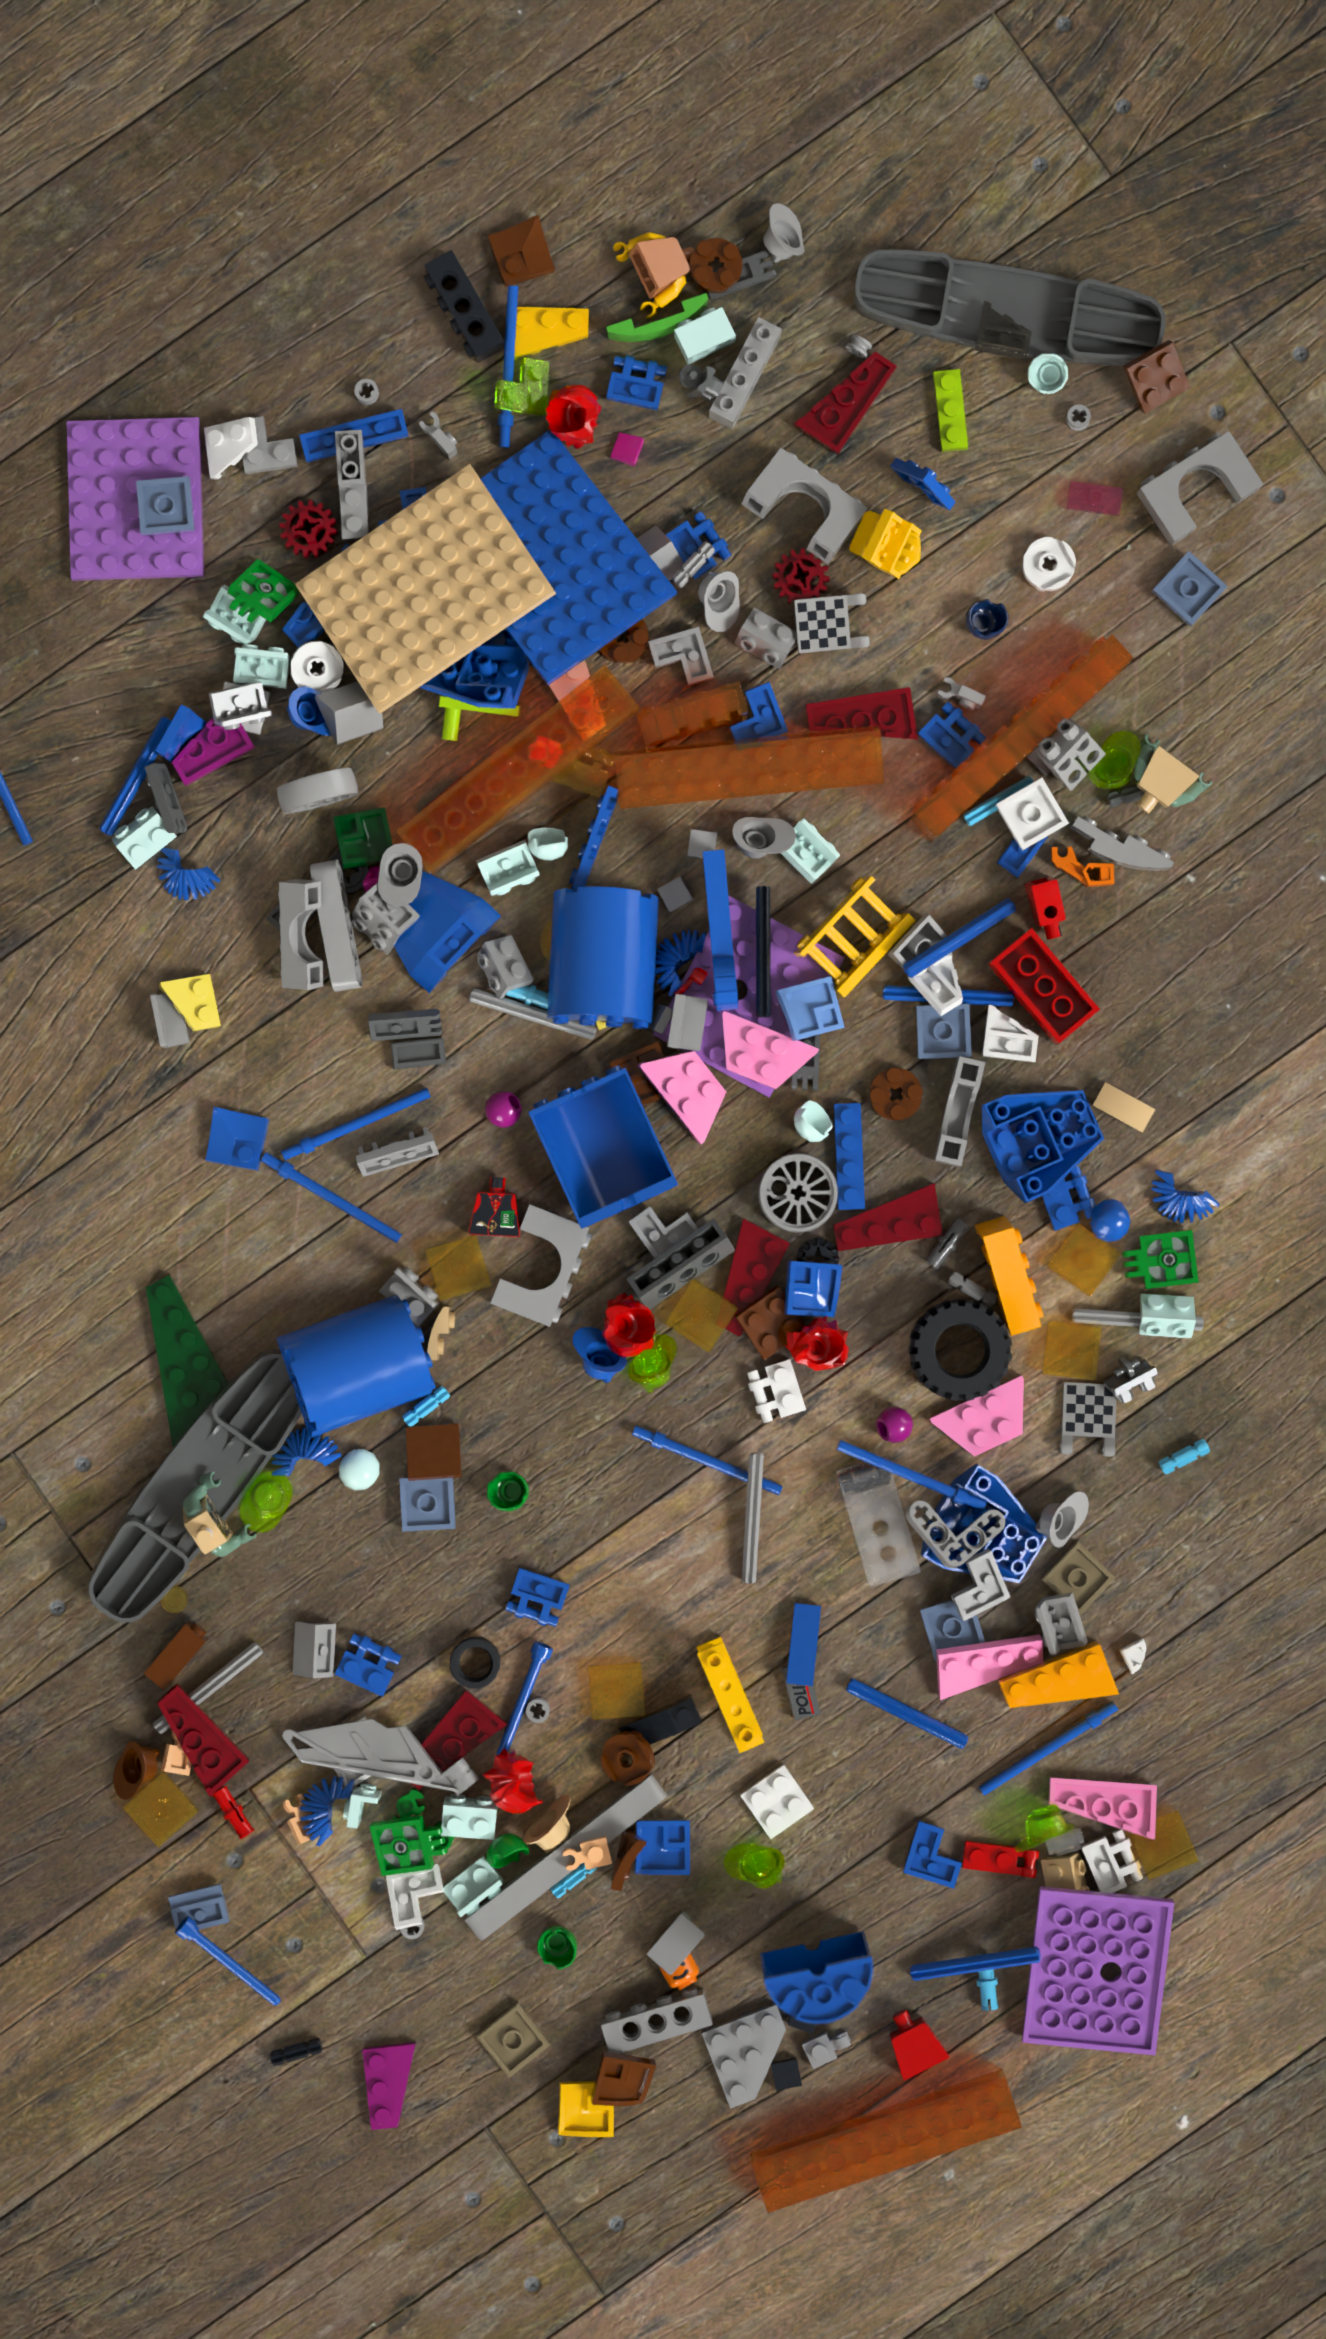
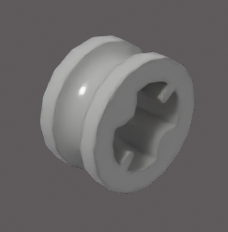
M853 334L850 337L852 342L847 343L846 349L855 356L866 359L868 355L866 351L871 350L872 344L866 339Z
M362 379L355 385V396L361 404L372 405L377 401L379 391L374 381ZM364 386H368V389L371 387L374 389L371 391V397L360 396Z
M1081 404L1072 406L1066 416L1068 427L1074 431L1084 430L1091 418L1089 409ZM1074 412H1076V414L1080 415L1081 413L1084 414L1082 420L1084 421L1083 423H1081L1079 420L1076 422L1072 420L1074 418Z
M533 1698L527 1704L526 1715L530 1721L541 1723L549 1716L550 1707L543 1698ZM536 1703L542 1704V1710L546 1712L543 1716L540 1714L539 1717L533 1716L534 1711L530 1710L531 1706L534 1705L536 1707Z
M423 1918L422 1924L416 1925L420 1927L418 1931L414 1929V1932L411 1933L407 1927L400 1929L402 1935L407 1939H416L421 1936L425 1926Z

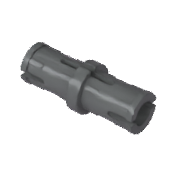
M956 1217L945 1234L938 1237L939 1242L925 1260L939 1269V1266L949 1253L957 1249L956 1244L970 1227Z

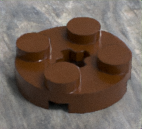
M711 238L699 242L690 258V274L702 290L709 293H723L736 284L741 277L742 257L735 244L721 238ZM715 259L724 265L723 268L718 269V272H714L713 267L708 266Z
M643 619L626 630L629 633L627 636L629 641L627 643L623 641L616 642V637L599 649L600 653L607 660L614 663L627 664L638 660L645 653L649 640L648 629Z
M891 1068L875 1077L870 1086L869 1097L872 1108L879 1116L887 1120L899 1121L909 1118L918 1110L922 1102L923 1090L919 1080L913 1073L905 1069ZM899 1087L902 1090V1100L896 1099L891 1101L889 1090L891 1088L896 1090Z
M638 1731L618 1732L610 1737L603 1746L601 1764L608 1777L615 1782L618 1780L628 1786L639 1784L650 1774L655 1766L653 1750ZM624 1752L632 1756L633 1764H630L629 1761H623Z

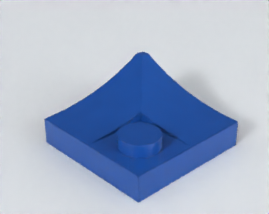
M181 704L155 751L163 759L172 763L181 749L204 729L207 722L196 715L191 709Z
M214 1107L205 1160L207 1162L259 1171L269 1119Z
M788 1261L784 1314L834 1317L840 1290L842 1265Z
M637 1820L636 1834L647 1842L646 1846L635 1858V1874L690 1875V1820Z

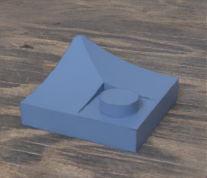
M831 976L775 991L793 1041L845 1028Z

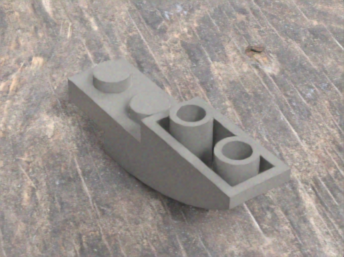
M362 430L335 431L342 540H360L369 533L368 495Z
M1078 816L1070 827L1071 830L1092 842L1087 852L1112 864L1149 871L1168 870L1174 864L1173 861L1169 860L1171 856L1158 848L1156 851L1147 846L1148 842L1142 837L1128 835L1123 843L1118 841L1120 839L1118 835L1109 830L1103 832L1096 827L1097 823L1086 816H1083V818Z

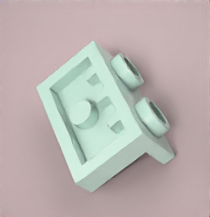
M483 1855L444 1885L443 1889L445 1895L458 1910L457 1914L460 1917L465 1913L470 1916L481 1907L479 1902L486 1897L490 1900L501 1892L500 1886L503 1884V1878L494 1867L489 1865L486 1856Z

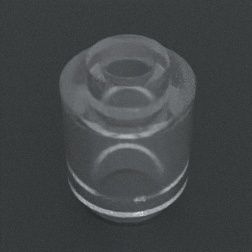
M1074 1824L1049 1830V1833L1043 1834L1048 1855L1055 1854L1060 1856L1081 1850L1080 1844L1084 1843L1081 1829H1075Z

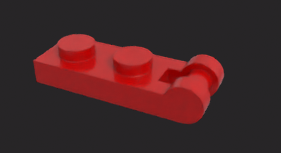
M965 1840L962 1868L1036 1878L1037 1869L1035 1868L1036 1859H1039V1850ZM1018 1857L1025 1858L1024 1866L1017 1865Z

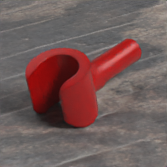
M699 967L695 968L686 982L674 994L682 995L692 985L693 981L701 986L708 973Z

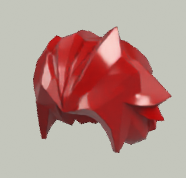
M575 384L567 385L559 390H553L551 393L549 405L546 407V420L550 424V431L560 438V441H565L567 447L573 445L575 449H579L584 444L593 443V430L599 425L596 422L598 419L597 415L602 408L597 402V396L588 387Z
M622 1293L615 1299L609 1300L605 1313L606 1317L603 1319L605 1328L602 1332V1337L606 1340L608 1348L620 1357H634L643 1350L652 1349L654 1343L653 1335L657 1331L654 1326V1314L651 1313V1310L641 1304L639 1300H634L632 1294L627 1297L626 1293Z
M819 1316L818 1319L815 1318L808 1326L805 1325L800 1332L790 1333L787 1331V1345L785 1346L796 1363L804 1364L814 1371L843 1366L848 1358L849 1348L846 1345L849 1331L839 1329L837 1320L828 1323L827 1316L824 1318Z
M503 1748L500 1754L495 1756L492 1769L482 1774L491 1781L492 1790L490 1797L495 1802V1805L503 1811L513 1814L526 1812L533 1806L543 1802L536 1798V1793L533 1791L535 1785L532 1782L533 1775L530 1770H532L534 1763L526 1757H522V1755L517 1756L515 1750L509 1753Z

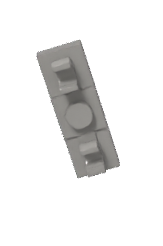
M424 1127V1135L416 1138L413 1131H410V1140L395 1141L380 1149L373 1142V1150L367 1153L360 1146L358 1148L359 1155L355 1157L362 1176L365 1177L439 1155L432 1133L430 1134L428 1129Z

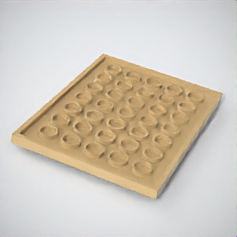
M471 464L295 584L380 714L556 594Z

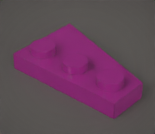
M211 718L204 729L172 761V764L185 786L190 785L255 748L241 723H239V728L224 730V727L216 725L214 718Z
M416 2042L363 2048L371 2130L398 2127Z

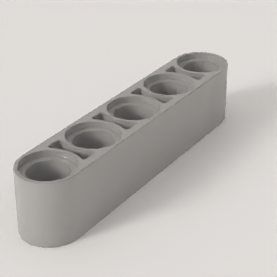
M336 859L311 864V879L321 881V908L317 910L333 990L339 992L361 988L362 974L340 862Z

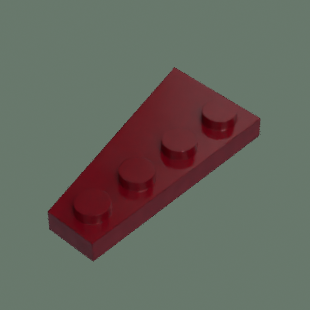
M875 351L850 373L842 383L832 389L824 399L813 406L805 416L794 423V426L838 455L895 372L897 366Z
M910 687L805 704L809 731L918 740Z
M935 1183L833 1225L837 1251L943 1236Z
M744 1218L717 1320V1325L739 1337L744 1330L734 1315L763 1295L790 1244Z
M178 1683L157 1701L159 1708L179 1740L184 1753L189 1758L209 1797L249 1762V1758Z
M466 1689L421 1745L440 1770L444 1772L448 1767L463 1758L508 1723ZM412 1784L418 1790L423 1787L422 1785Z

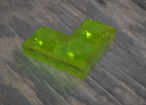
M531 358L521 359L520 383L505 380L496 382L495 408L539 416L546 415L549 362Z

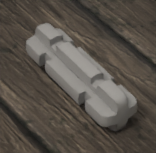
M706 541L703 542L698 548V552L695 551L681 566L682 570H678L673 575V582L681 588L684 587L689 581L688 578H692L704 565L705 559H709L714 554L715 549Z
M958 1272L951 1274L948 1279L949 1285L955 1288L959 1287L960 1291L977 1301L981 1300L988 1307L994 1306L998 1298L996 1294L991 1291H985L984 1287L968 1278L964 1279V1276Z

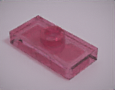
M1070 482L1067 510L1119 516L1123 488Z

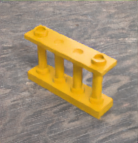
M872 876L859 877L850 886L852 891L810 936L806 934L796 945L798 949L794 954L797 957H804L808 953L834 979L833 983L835 984L834 989L837 997L845 998L916 921L909 913L895 915L868 888L875 881ZM860 896L888 922L887 926L889 928L883 934H877L851 908L852 904ZM842 915L870 941L869 945L871 947L865 953H859L833 927ZM825 934L852 960L851 964L853 966L847 973L845 971L841 972L815 946Z
M721 1636L696 1646L698 1657L739 1753L764 1743L762 1731Z

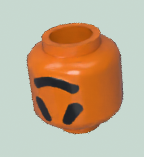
M691 1953L672 1975H669L660 1967L669 1987H677L679 1991L696 1982V1976L699 1974V1968Z

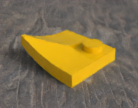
M595 2081L559 2082L558 2135L614 2137V2106L591 2103Z

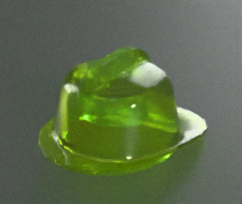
M1119 731L1113 733L1105 740L1101 749L1106 755L1089 771L1092 783L1099 788L1112 790L1126 785L1133 775V768L1140 756L1141 743L1137 736L1132 732Z
M668 1335L653 1336L654 1343L652 1349L643 1350L640 1354L634 1356L628 1368L629 1378L639 1383L648 1393H652L654 1389L665 1385L671 1376V1365L678 1348L676 1341Z
M273 1471L265 1472L257 1477L249 1488L240 1507V1516L244 1525L250 1524L251 1526L248 1528L258 1533L267 1532L275 1528L293 1496L292 1485L289 1479L285 1476H272Z
M1056 1804L1037 1808L1027 1817L1025 1823L1027 1838L1018 1843L1015 1851L1021 1852L1031 1849L1050 1838L1065 1834L1074 1829L1075 1824L1066 1823Z
M744 1843L730 1849L724 1858L723 1864L725 1871L730 1877L750 1882L754 1887L760 1889H767L777 1882H782V1870L785 1859L778 1849Z

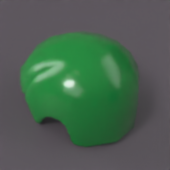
M514 1471L499 1473L487 1485V1498L491 1505L500 1511H515L521 1508L529 1497V1485L523 1476Z
M506 1833L492 1841L487 1849L486 1859L491 1867L498 1869L512 1861L518 1862L519 1853L523 1852L527 1855L529 1854V1848L518 1835Z
M552 1926L543 1930L539 1936L537 1952L545 1964H551L556 1969L561 1970L570 1966L575 1960L578 1944L575 1935L570 1930L561 1926Z

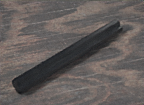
M758 886L756 888V1016L768 1018L771 1015L770 887Z

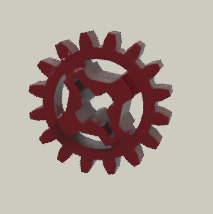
M309 499L308 505L304 506L300 500L298 501L299 507L297 509L292 505L289 506L290 515L283 513L282 517L286 523L279 524V527L286 532L280 534L282 540H288L285 544L287 549L294 547L293 553L295 556L303 552L305 559H308L309 553H313L318 558L319 550L325 553L328 552L326 548L327 543L334 545L335 542L331 535H337L338 532L336 529L331 528V526L337 523L335 518L328 519L332 514L330 509L323 512V503L320 502L314 507L313 501ZM309 513L317 514L321 518L315 519L309 516ZM299 516L297 524L292 526L294 520ZM310 524L312 527V533L307 534L305 531V525ZM325 532L321 541L317 542L320 534ZM295 539H302L303 541L308 543V546H304L297 543Z
M801 548L800 554L797 555L792 549L789 558L784 554L781 556L783 564H775V569L779 572L772 575V579L778 580L773 587L774 589H781L779 593L780 599L785 596L788 597V605L793 600L821 597L819 591L826 593L827 587L823 583L829 582L830 577L824 575V573L829 568L828 566L821 567L823 561L819 558L816 560L812 553L806 555L804 548ZM802 561L808 562L813 566L808 567L802 564ZM791 564V574L783 578L785 569ZM797 570L799 571V573L801 572L802 576L807 575V577L805 578V585L801 583L800 579L795 580L797 577ZM819 578L817 586L811 591V582ZM793 588L799 591L800 594H795L791 592L789 589Z

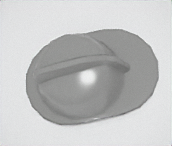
M773 204L769 209L770 225L764 234L763 242L769 250L772 261L777 263L780 260L789 259L793 255H802L804 253L801 226L796 215L785 205Z
M722 571L720 573L706 572V577L702 580L698 589L699 599L704 605L706 623L710 629L716 632H724L732 627L739 615V581L735 573L730 571Z
M744 817L734 824L732 830L737 848L744 855L753 859L762 858L767 854L783 853L793 846L796 838L793 827L786 821L776 818Z
M405 843L394 844L382 856L378 878V892L382 900L388 905L395 907L405 906L411 903L418 895L423 865L422 857L413 846Z
M1077 1491L1069 1495L1062 1503L1048 1504L1041 1513L1040 1520L1035 1527L1036 1530L1050 1538L1053 1546L1058 1548L1064 1546L1074 1532L1082 1525L1087 1516L1089 1508L1088 1497L1085 1493Z

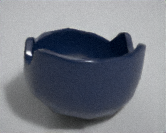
M984 599L973 603L966 612V627L973 636L979 639H992L1004 631L1008 625L1009 614L1002 603L995 604L990 602L989 599Z

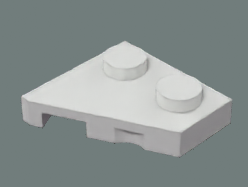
M246 417L204 428L210 478L216 480L222 477L221 473L228 466H234L242 459L245 453H249L258 445L254 418Z
M952 953L916 976L908 977V980L940 1016L960 1005L963 1000L961 988L957 982V971L954 969Z
M988 1005L982 1056L1035 1063L1039 1036L997 1010L996 1007Z

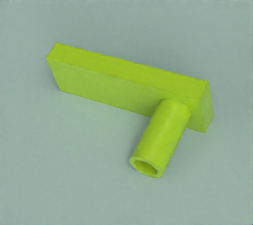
M440 696L439 707H445L442 739L457 741L461 710L519 717L521 706L516 705L515 709L476 707L446 696Z

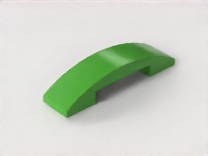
M707 293L681 301V313L634 328L632 319L607 326V337L615 341L641 342L672 334L680 322L687 319L693 321L703 312L708 305Z

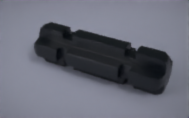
M315 2038L309 2040L308 2043L304 2041L287 2046L284 2050H274L271 2052L270 2058L273 2066L284 2064L285 2061L289 2063L306 2058L309 2054H319L322 2052L323 2047L321 2040Z

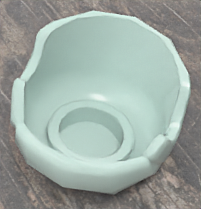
M1042 353L1035 357L1028 367L1029 383L1040 393H1056L1064 387L1068 380V367L1065 361L1054 353Z
M536 828L528 832V847L535 857L552 861L562 857L567 851L568 837L565 836L564 831L561 829Z
M809 1100L795 1112L794 1124L796 1131L801 1137L809 1142H820L829 1135L828 1132L833 1127L828 1114L817 1102Z
M354 1449L341 1460L339 1478L346 1487L354 1491L368 1489L379 1476L380 1463L375 1455L366 1449Z

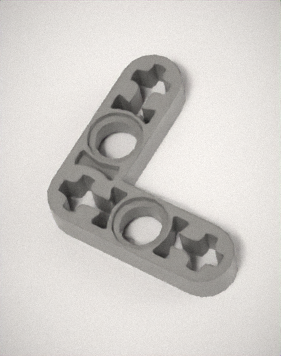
M916 1501L909 1505L906 1510L908 1522L942 1564L948 1568H956L965 1563L1000 1533L1005 1526L1003 1514L997 1510H989L955 1537L927 1502ZM915 1508L917 1510L921 1508L924 1510L923 1518H915ZM988 1518H996V1527H990L985 1532L981 1529L989 1522ZM932 1519L933 1523L926 1526V1528L924 1529L922 1525L926 1524L927 1521ZM932 1527H937L942 1531L943 1537L940 1542L931 1539L930 1530ZM968 1532H975L978 1535L979 1543L977 1546L968 1544L966 1540ZM962 1546L965 1550L956 1556L957 1560L951 1561L948 1558L951 1554L950 1551H955Z

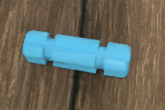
M440 1386L434 1391L433 1395L430 1394L414 1406V1410H409L405 1413L403 1420L408 1426L412 1427L419 1421L420 1417L424 1418L438 1407L440 1402L443 1403L450 1397L449 1392L445 1387Z
M1200 1439L1194 1442V1446L1188 1445L1171 1454V1458L1167 1456L1161 1459L1159 1466L1164 1474H1169L1175 1471V1467L1181 1468L1198 1459V1455L1202 1457L1210 1452L1209 1446L1204 1439Z
M582 1863L552 1886L550 1890L556 1898H560L566 1893L567 1889H572L586 1878L587 1873L591 1874L597 1868L586 1870L585 1864Z

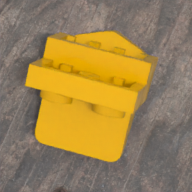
M885 508L882 515L867 511L854 535L849 550L865 559L877 569L899 579L901 574L906 573L920 561L921 540L919 536L922 530Z

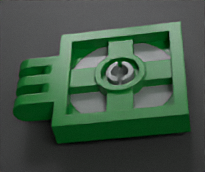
M257 559L229 586L227 593L235 598L229 606L231 610L235 611L241 606L238 615L244 617L249 612L247 621L250 623L259 616H262L271 623L299 595L300 591L295 583Z
M1192 1230L1138 1236L1140 1249L1122 1252L1123 1257L1133 1256L1134 1261L1123 1262L1124 1267L1135 1266V1271L1125 1272V1278L1143 1276L1145 1289L1199 1283Z
M422 1815L372 1822L369 1826L382 1876L430 1870L434 1867L432 1856L444 1855L448 1852L446 1846L436 1847V1845L445 1843L444 1836H433L443 1832L442 1826L425 1828Z

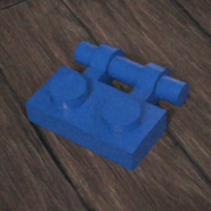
M626 355V358L615 356L614 366L623 368L622 374L617 372L611 373L606 400L658 411L663 382L654 381L655 375L665 377L667 366L658 365L657 361L652 360L649 362L635 360L633 356ZM632 370L646 373V378L631 376Z
M703 512L694 516L698 523V526L694 529L688 521H685L666 534L672 541L683 563L695 551L698 552V548L702 544L699 536L702 534L707 536L715 549L713 555L718 553L723 561L732 556L727 548V542L724 538L721 539L713 528L715 526L711 519H707ZM712 556L709 559H705L704 565L693 576L694 580H697L717 566Z
M947 702L941 709L948 715L946 720L944 721L936 714L917 735L950 766L957 770L975 751L968 742L973 739L981 745L987 737L979 731L981 728L976 723L973 725L962 715L964 712L959 707L955 708ZM954 722L966 732L962 737L950 727Z
M1079 1166L1070 1172L1072 1180L1065 1182L1063 1178L1049 1193L1041 1196L1054 1231L1079 1223L1078 1211L1084 1210L1087 1219L1093 1217L1092 1209L1096 1204L1094 1198H1090L1085 1184L1088 1183L1086 1176H1082ZM1076 1187L1081 1201L1073 1204L1068 1190Z
M519 1568L511 1594L520 1596L521 1599L519 1604L508 1601L505 1611L514 1613L515 1617L521 1619L526 1617L538 1621V1624L542 1626L548 1624L556 1627L559 1617L549 1613L551 1607L562 1610L570 1584ZM528 1600L544 1604L542 1611L527 1607Z
M354 1633L349 1643L359 1648L356 1653L346 1649L334 1675L383 1697L395 1672L385 1666L388 1661L398 1665L402 1655L393 1652V1648L387 1645L383 1647L372 1642L370 1637L365 1635L361 1637ZM366 1651L380 1657L378 1664L364 1657Z

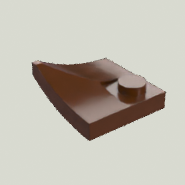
M538 215L513 227L488 235V242L504 287L555 272Z
M658 1041L610 1062L611 1068L620 1065L621 1069L626 1068L643 1107L663 1099L637 1066L641 1062H649L665 1057Z
M627 1828L622 1832L611 1879V1889L622 1891L624 1880L629 1879L633 1861L646 1846L647 1841L640 1838L633 1829Z
M603 2051L591 2096V2103L605 2106L642 2104L656 2068L655 2059Z

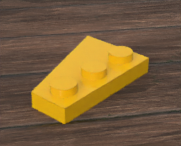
M517 307L514 360L528 354L539 353L541 350L554 346L559 347L588 338L589 309Z

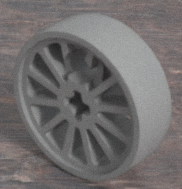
M341 768L314 774L277 787V797L284 814L312 810L346 800L358 794L356 778L351 768Z
M792 1153L778 1158L764 1171L758 1187V1199L764 1215L772 1224L788 1232L802 1233L820 1227L830 1218L837 1204L838 1186L833 1172L822 1160L809 1154ZM795 1161V1181H793L784 1166L786 1163ZM801 1161L811 1164L803 1181L800 1180ZM780 1167L787 1178L782 1176L773 1177L772 1174ZM817 1167L823 1173V1176L807 1184L806 1182L812 1171ZM827 1179L829 1190H810L814 1185ZM780 1180L785 1183L786 1192L783 1195L776 1196L771 1191V1185L774 1181ZM799 1185L802 1186L801 1191L805 1192V1197H800L797 1201L794 1200L795 1196L791 1194V1189H796ZM824 1194L830 1196L827 1206L810 1197L811 1195ZM767 1195L781 1201L770 1207ZM789 1201L790 1204L781 1219L773 1213V1210ZM807 1201L824 1210L821 1216L815 1218ZM796 1205L797 1223L790 1224L785 1222L792 1207ZM801 1205L805 1207L812 1222L801 1224Z

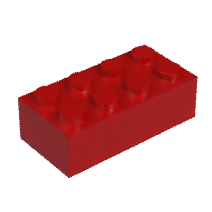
M1032 928L988 964L1055 1045L1060 1044L1100 1010Z

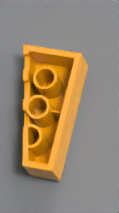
M1005 1216L974 1225L977 1234L984 1241L981 1249L988 1266H991V1270H989L990 1278L995 1290H998L997 1300L1009 1334L1013 1336L1042 1327L1039 1318L1043 1317V1312L1039 1302L1035 1303L1033 1293H1036V1287L1032 1277H1027L1025 1270L1029 1268L1028 1259L1025 1252H1020L1018 1245L1022 1243L1019 1229H1014Z
M1097 1641L1045 1660L1036 1666L997 1679L1009 1708L1119 1695L1102 1648Z

